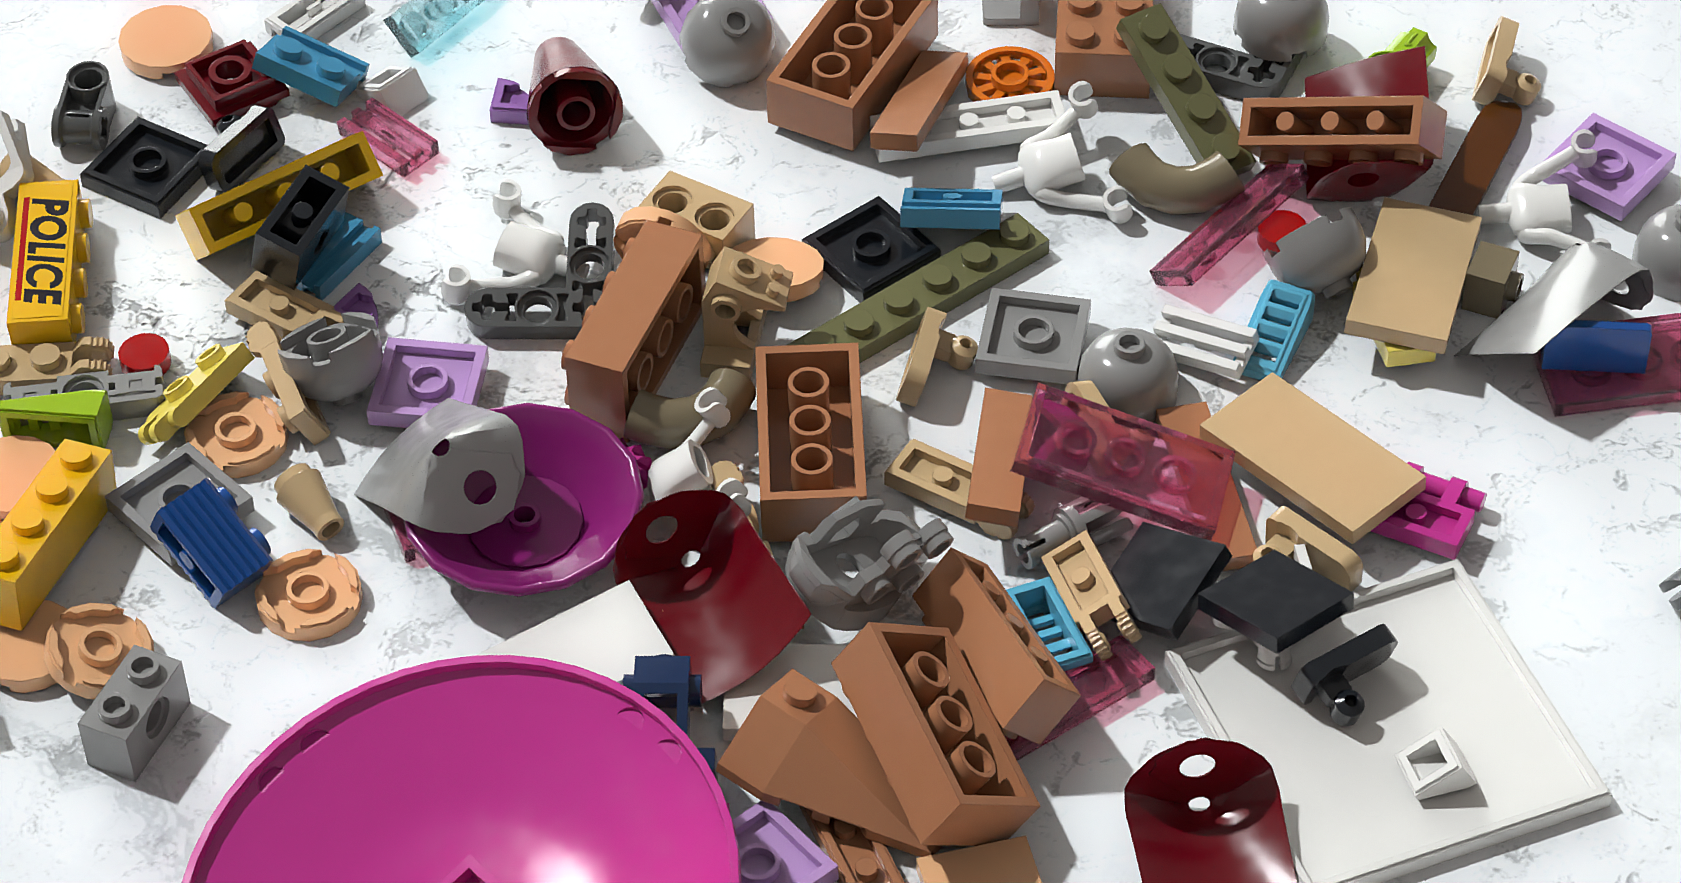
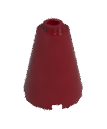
M553 37L541 43L535 52L527 103L528 124L533 134L550 151L564 155L587 154L597 149L596 144L607 136L611 139L617 133L623 118V100L614 81L573 40L566 37Z

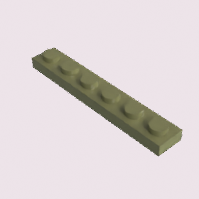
M1017 213L1001 222L1000 230L989 229L787 345L858 343L859 363L917 331L927 307L948 313L1048 255L1050 240Z

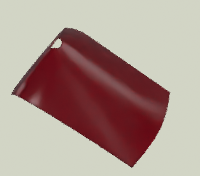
M1425 46L1363 59L1305 78V97L1424 95L1429 99ZM1424 159L1422 166L1393 162V160L1357 162L1354 164L1348 163V160H1333V165L1329 167L1307 165V199L1363 202L1372 201L1377 197H1391L1407 188L1431 168L1434 159Z
M715 490L680 491L660 500L649 502L633 516L631 522L617 541L613 565L616 585L618 586L629 580L674 655L691 657L692 674H702V704L744 683L766 667L783 651L812 615L755 531L743 510L723 492ZM663 516H672L676 519L677 528L670 538L658 543L647 539L646 531L654 520ZM689 551H698L700 553L699 560L694 565L685 567L681 561L683 556Z
M1204 737L1185 741L1154 755L1130 777L1124 788L1125 814L1142 883H1297L1279 786L1272 765L1261 754L1238 742ZM1195 755H1207L1215 761L1211 771L1200 776H1187L1181 773L1179 769L1184 760ZM1204 797L1210 801V805L1203 811H1194L1190 809L1189 802L1192 799Z

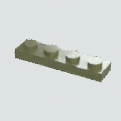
M1156 4L1120 19L1116 27L1117 32L1195 162L1198 163L1218 151L1229 162L1238 176L1252 170L1256 163L1252 153L1238 146L1239 132L1162 4Z

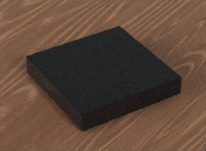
M137 116L80 173L82 187L161 219L203 176L199 167V156L208 145Z
M880 196L802 239V242L817 249L823 257V271L859 303L941 257V249L917 228L900 227V213Z
M1142 522L1110 571L1130 606L1127 611L1137 628L1178 641L1198 610V593L1215 584L1233 555L1225 544ZM1114 617L1110 621L1117 622V619Z
M1275 549L1198 593V610L1276 654L1354 609V593Z

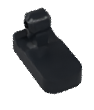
M253 105L242 118L239 115L224 116L216 125L220 135L206 146L199 156V167L207 186L212 190L226 192L240 186L284 146L285 136L274 110L269 107Z
M1380 624L1305 664L1299 670L1291 688L1304 705L1311 703L1318 695L1326 707H1330V716L1335 723L1341 726H1352L1362 714L1365 702L1358 692L1352 690L1349 682L1384 663L1393 653L1398 641L1386 624Z

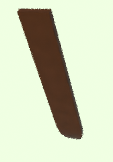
M1506 100L1493 101L1484 106L1474 120L1431 200L1430 207L1469 215L1476 214L1478 205L1481 204L1519 131L1522 122L1521 107L1514 102Z

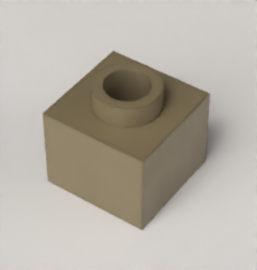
M1481 241L1466 272L1461 309L1497 319L1504 312L1508 301L1515 302L1519 298L1524 281V274L1517 272L1520 251Z

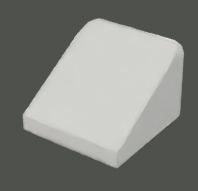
M389 66L359 85L358 89H356L360 98L391 119H399L428 99V92L417 69L412 66Z
M1442 726L1394 754L1414 796L1418 800L1466 789L1477 783L1458 744Z

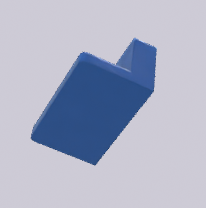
M1574 320L1541 348L1542 369L1645 374L1652 339V325L1638 322Z

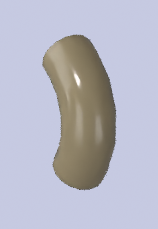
M1140 143L1123 152L1109 169V174L1117 185L1125 188L1127 193L1142 206L1170 215L1205 213L1233 200L1245 191V187L1235 170L1218 151L1194 165L1175 166L1162 161L1147 143Z
M720 368L710 374L706 384L699 392L689 397L670 398L642 389L639 391L630 409L623 436L641 444L665 449H676L703 420V417L694 408L696 398L704 389L713 387L727 398L725 407L730 411L731 417L726 426L714 428L700 445L703 446L730 433L749 411L756 397V388L752 381L744 374L733 369Z

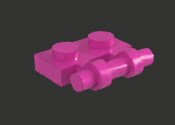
M1407 462V464L1426 476V489L1376 526L1371 532L1455 560L1474 524L1475 511L1480 513L1484 507L1487 493L1470 488L1469 482L1453 476L1449 481L1424 472V466Z

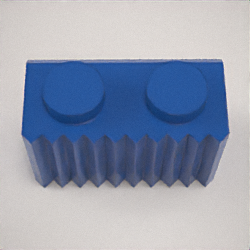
M205 478L184 494L178 496L174 501H170L166 506L159 509L150 528L157 535L158 540L164 544L165 549L170 551L171 556L176 559L178 565L183 568L185 574L189 575L191 582L195 583L197 589L203 593L204 598L209 600L211 607L216 609L262 577L263 572L268 569L273 559L269 556L271 547L265 536L256 528L248 529L237 516L238 506L233 496L224 487L220 486L216 489L210 480Z

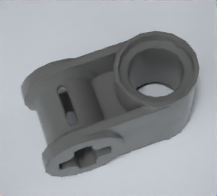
M83 61L75 64L66 74L58 104L53 110L51 121V136L55 147H65L67 143L93 144L96 150H104L106 148L110 126L116 112V102L109 71L102 63Z

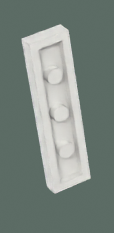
M1058 90L946 105L917 152L875 150L880 163L1023 143L1028 138L1050 127L1065 113V109ZM880 115L870 116V131Z

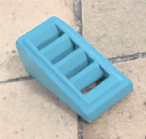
M1273 279L1268 281L1247 327L1257 329L1260 338L1254 352L1277 359L1274 362L1251 355L1242 375L1261 381L1273 372L1283 379L1314 317L1315 294L1312 291Z
M1050 576L1006 590L1026 619L1028 616L1041 612L1044 614L1028 620L1033 629L1050 624L1053 626L1036 632L1042 641L1059 636L1062 638L1060 641L1046 645L1051 654L1066 649L1071 650V652L1054 657L1063 671L1093 662V654Z

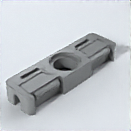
M154 365V370L111 376H109L108 370L57 376V382L12 387L11 382L3 387L4 400L83 390H107L113 421L148 417L166 399L163 395L166 387L162 368L159 365ZM20 419L21 426L29 425L28 419Z

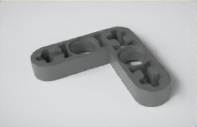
M1180 34L1214 92L1241 101L1244 98H1279L1305 52L1292 54L1291 62L1280 63L1262 60L1250 53ZM1221 65L1228 70L1216 73L1206 70L1205 67ZM1263 72L1268 73L1269 78H1264L1262 82H1260L1263 77Z
M591 202L582 204L571 214L569 220L566 288L488 287L471 293L466 299L464 310L467 326L472 334L484 339H575L582 328L583 320L581 315H583L585 310L584 295L593 296V305L595 306L602 295L606 276L610 271H614L615 248L613 239L616 233L613 214L609 208L603 204ZM589 222L599 223L596 229V246L588 245L586 229L589 227ZM586 262H597L604 267L603 273L595 279H584L576 273L577 269ZM541 304L551 309V315L543 322H530L524 317L526 310L533 305ZM509 306H514L516 321L509 320V315H511ZM485 307H494L495 312H492L491 319L483 320L481 315L484 314Z

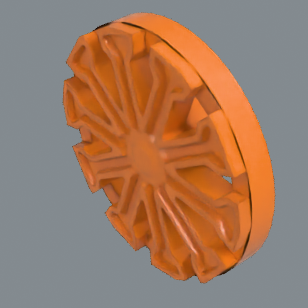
M1004 46L989 49L976 56L970 62L966 70L965 86L968 98L975 102L1053 91L1055 74L1050 62L1041 54L1023 47Z

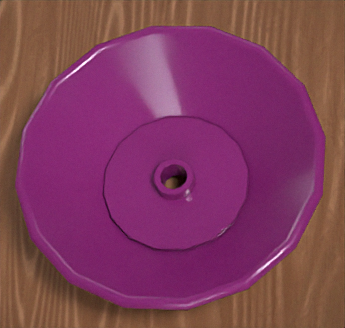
M522 403L488 409L505 414L512 419L518 426L523 441L525 477L516 498L514 510L507 514L502 522L492 524L471 534L434 532L405 521L408 539L433 570L474 591L521 597L566 589L607 567L615 557L617 541L622 532L631 522L633 516L642 509L645 494L636 458L610 428L573 409ZM447 439L441 441L433 449L432 453L436 456L446 455L450 447L449 441ZM478 470L468 475L463 488L469 501L481 505L492 500L497 486L495 479L490 473Z

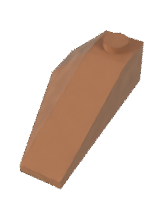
M793 668L759 697L717 764L716 771L759 800L779 807L781 800L813 810L811 818L829 824L831 817L861 827L865 838L918 857L934 855L944 846L920 844L917 836L910 828L909 820L894 790L887 781L886 773L872 745L865 737L864 729L859 719L838 697Z

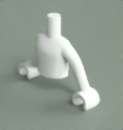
M1078 81L1073 84L1068 92L1071 107L1046 130L1028 138L1020 145L1017 168L993 175L992 179L995 188L1003 190V193L1025 186L1029 194L1042 203L1058 207L1105 212L1112 222L1122 224L1130 220L1133 214L1130 204L1113 207L1128 197L1127 191L1122 186L1116 185L1108 188L1104 192L1103 197L1060 190L1086 180L1071 132L1063 134L1079 118L1089 119L1096 114L1098 104L1095 99L1079 102L1092 95L1093 89L1090 83Z
M1586 129L1578 130L1571 137V146L1518 177L1507 193L1506 203L1478 205V216L1482 217L1481 224L1509 222L1514 235L1518 237L1520 242L1525 244L1552 245L1568 250L1576 243L1581 245L1587 243V241L1567 234L1572 233V214L1567 184H1537L1571 163L1580 168L1592 167L1597 161V151L1581 148H1590L1595 144L1593 132ZM1596 238L1591 241L1611 249V243L1604 238Z
M506 179L500 184V194L493 195L492 206L495 214L500 218H512L515 221L509 222L498 240L493 256V266L516 275L500 278L471 279L470 271L465 266L455 264L449 269V280L444 279L441 282V294L449 304H462L466 302L471 293L482 288H534L548 282L554 274L566 277L567 256H564L566 251L564 236L558 231L543 227L521 208L522 190L521 186L514 180ZM587 263L582 264L576 273L586 279L590 265Z
M708 387L696 398L694 408L703 417V420L679 447L652 462L648 471V485L643 489L645 498L642 508L649 502L660 500L673 493L688 490H704L713 483L710 462L700 445L714 428L726 426L731 417L730 411L725 407L727 398L716 388ZM735 478L724 480L716 491L727 494L748 516L752 505L746 498L748 494L747 487Z

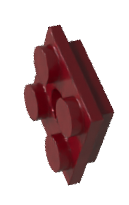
M245 39L187 62L185 63L186 68L174 72L176 81L213 128L216 127L218 121L224 116H243L247 114L253 105L271 108L279 100L290 96L289 88L285 83L252 69L255 54L258 50L251 41L246 42Z

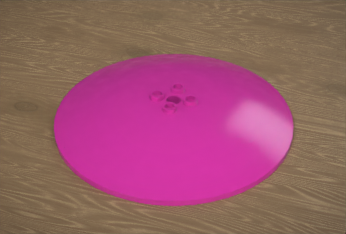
M474 655L428 662L370 680L333 698L295 723L251 762L225 793L207 821L194 847L181 883H741V858L735 826L721 787L713 772L687 734L662 710L640 694L620 683L575 665L544 658L515 655Z

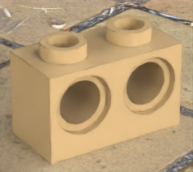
M671 170L638 206H653L670 210L688 219L700 229L711 246L712 257L706 267L710 269V266L724 246L732 249L736 245L755 239L753 203Z

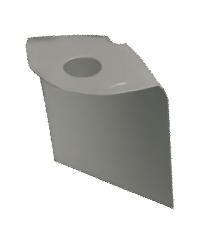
M1587 242L1583 245L1576 243L1561 255L1491 325L1454 356L1535 354L1600 299L1630 310H1642L1653 299L1654 289L1651 272L1641 264L1593 242ZM1625 281L1629 292L1620 293L1614 290V288Z
M447 398L412 423L387 447L366 474L354 495L388 510L405 521L434 532L471 534L492 524L500 523L507 514L514 510L516 498L525 477L523 441L518 426L505 414ZM447 439L450 443L447 454L444 456L434 455L432 453L433 449L441 441ZM478 470L490 473L495 479L497 486L492 500L481 505L469 501L463 488L468 475Z

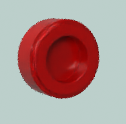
M1287 210L1271 211L1265 214L1258 223V245L1263 251L1269 249L1278 253L1280 250L1276 242L1307 223L1303 217L1295 212Z
M141 333L125 340L118 351L123 374L154 370V365H159L164 375L171 366L169 345L163 337L157 334Z

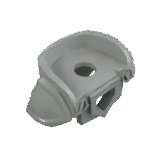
M855 496L822 520L812 533L803 532L797 535L787 555L785 564L786 577L812 615L820 622L834 630H861L868 622H881L902 593L913 587L924 576V571L921 568L926 561L937 557L953 543L954 538L940 518L934 519L920 528L903 512L882 510L886 504L881 498L860 501ZM842 558L852 563L858 570L857 575L852 578L843 573L836 559Z

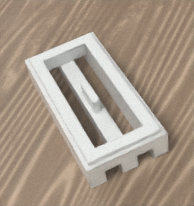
M292 0L264 19L265 30L271 36L276 33L281 35L283 28L288 26L317 40L365 7V0Z
M1164 305L1161 311L1163 318L1161 321H1156L1153 330L1155 335L1170 348L1176 362L1237 380L1240 379L1260 339L1257 329L1172 305ZM1169 337L1172 339L1193 344L1195 348L1202 349L1205 351L1212 352L1213 350H1215L1218 352L1236 356V359L1234 361L1224 357L1216 356L1213 354H1209L1206 352L1167 342L1166 340Z

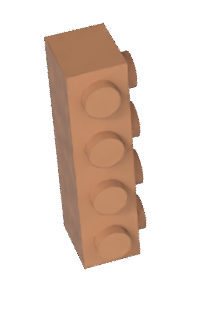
M1424 95L1244 98L1238 146L1259 157V163L1272 167H1286L1289 160H1303L1305 164L1317 167L1332 166L1333 160H1348L1350 164L1393 160V162L1422 166L1424 159H1442L1447 111Z
M950 548L912 595L924 613L922 622L925 626L949 628L1002 733L1011 739H1016L1019 735L1040 745L1080 698L1081 694L988 564L954 548Z

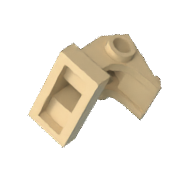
M726 246L723 247L710 266L702 299L704 348L700 360L701 377L709 378L710 374L716 369L728 368L744 374L751 380L756 361L755 347H759L767 310L785 312L793 279L792 271L786 270L780 264L773 265L741 251H736ZM737 326L749 327L747 337L737 329Z

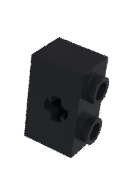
M305 165L256 232L251 268L295 290L344 222L350 187Z

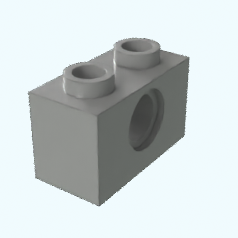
M137 645L131 648L77 723L88 765L136 782L191 703L182 661Z

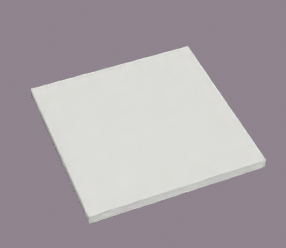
M1458 559L1354 591V609L1291 646L1292 664L1284 670H1280L1279 657L1275 658V671L1261 668L1257 664L1258 646L1255 645L1253 640L1235 630L1165 651V665L1207 738L1241 743L1264 756L1272 765L1280 790L1297 883H1383L1610 807L1611 792ZM1380 624H1386L1398 641L1393 653L1378 667L1349 682L1352 690L1358 692L1365 702V708L1354 725L1341 726L1335 723L1330 716V707H1326L1318 695L1309 704L1304 705L1291 688V685L1299 670L1305 664ZM1442 726L1458 744L1477 783L1466 789L1418 800L1414 796L1394 754Z

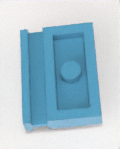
M285 26L281 35L276 34L256 52L252 69L337 107L357 88L359 81L364 82L366 80L370 64Z
M905 188L900 208V227L1000 230L1003 190Z
M345 212L344 222L296 288L303 292L309 290L315 293L316 298L323 301L382 243L381 229L375 225L372 228L364 226L362 219Z

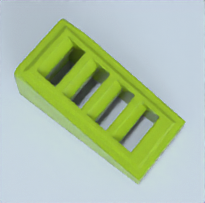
M83 390L0 400V428L3 437L12 435L36 437L49 443L53 448H58L64 439L106 448L113 427V417L107 390ZM20 419H28L29 425L21 426Z

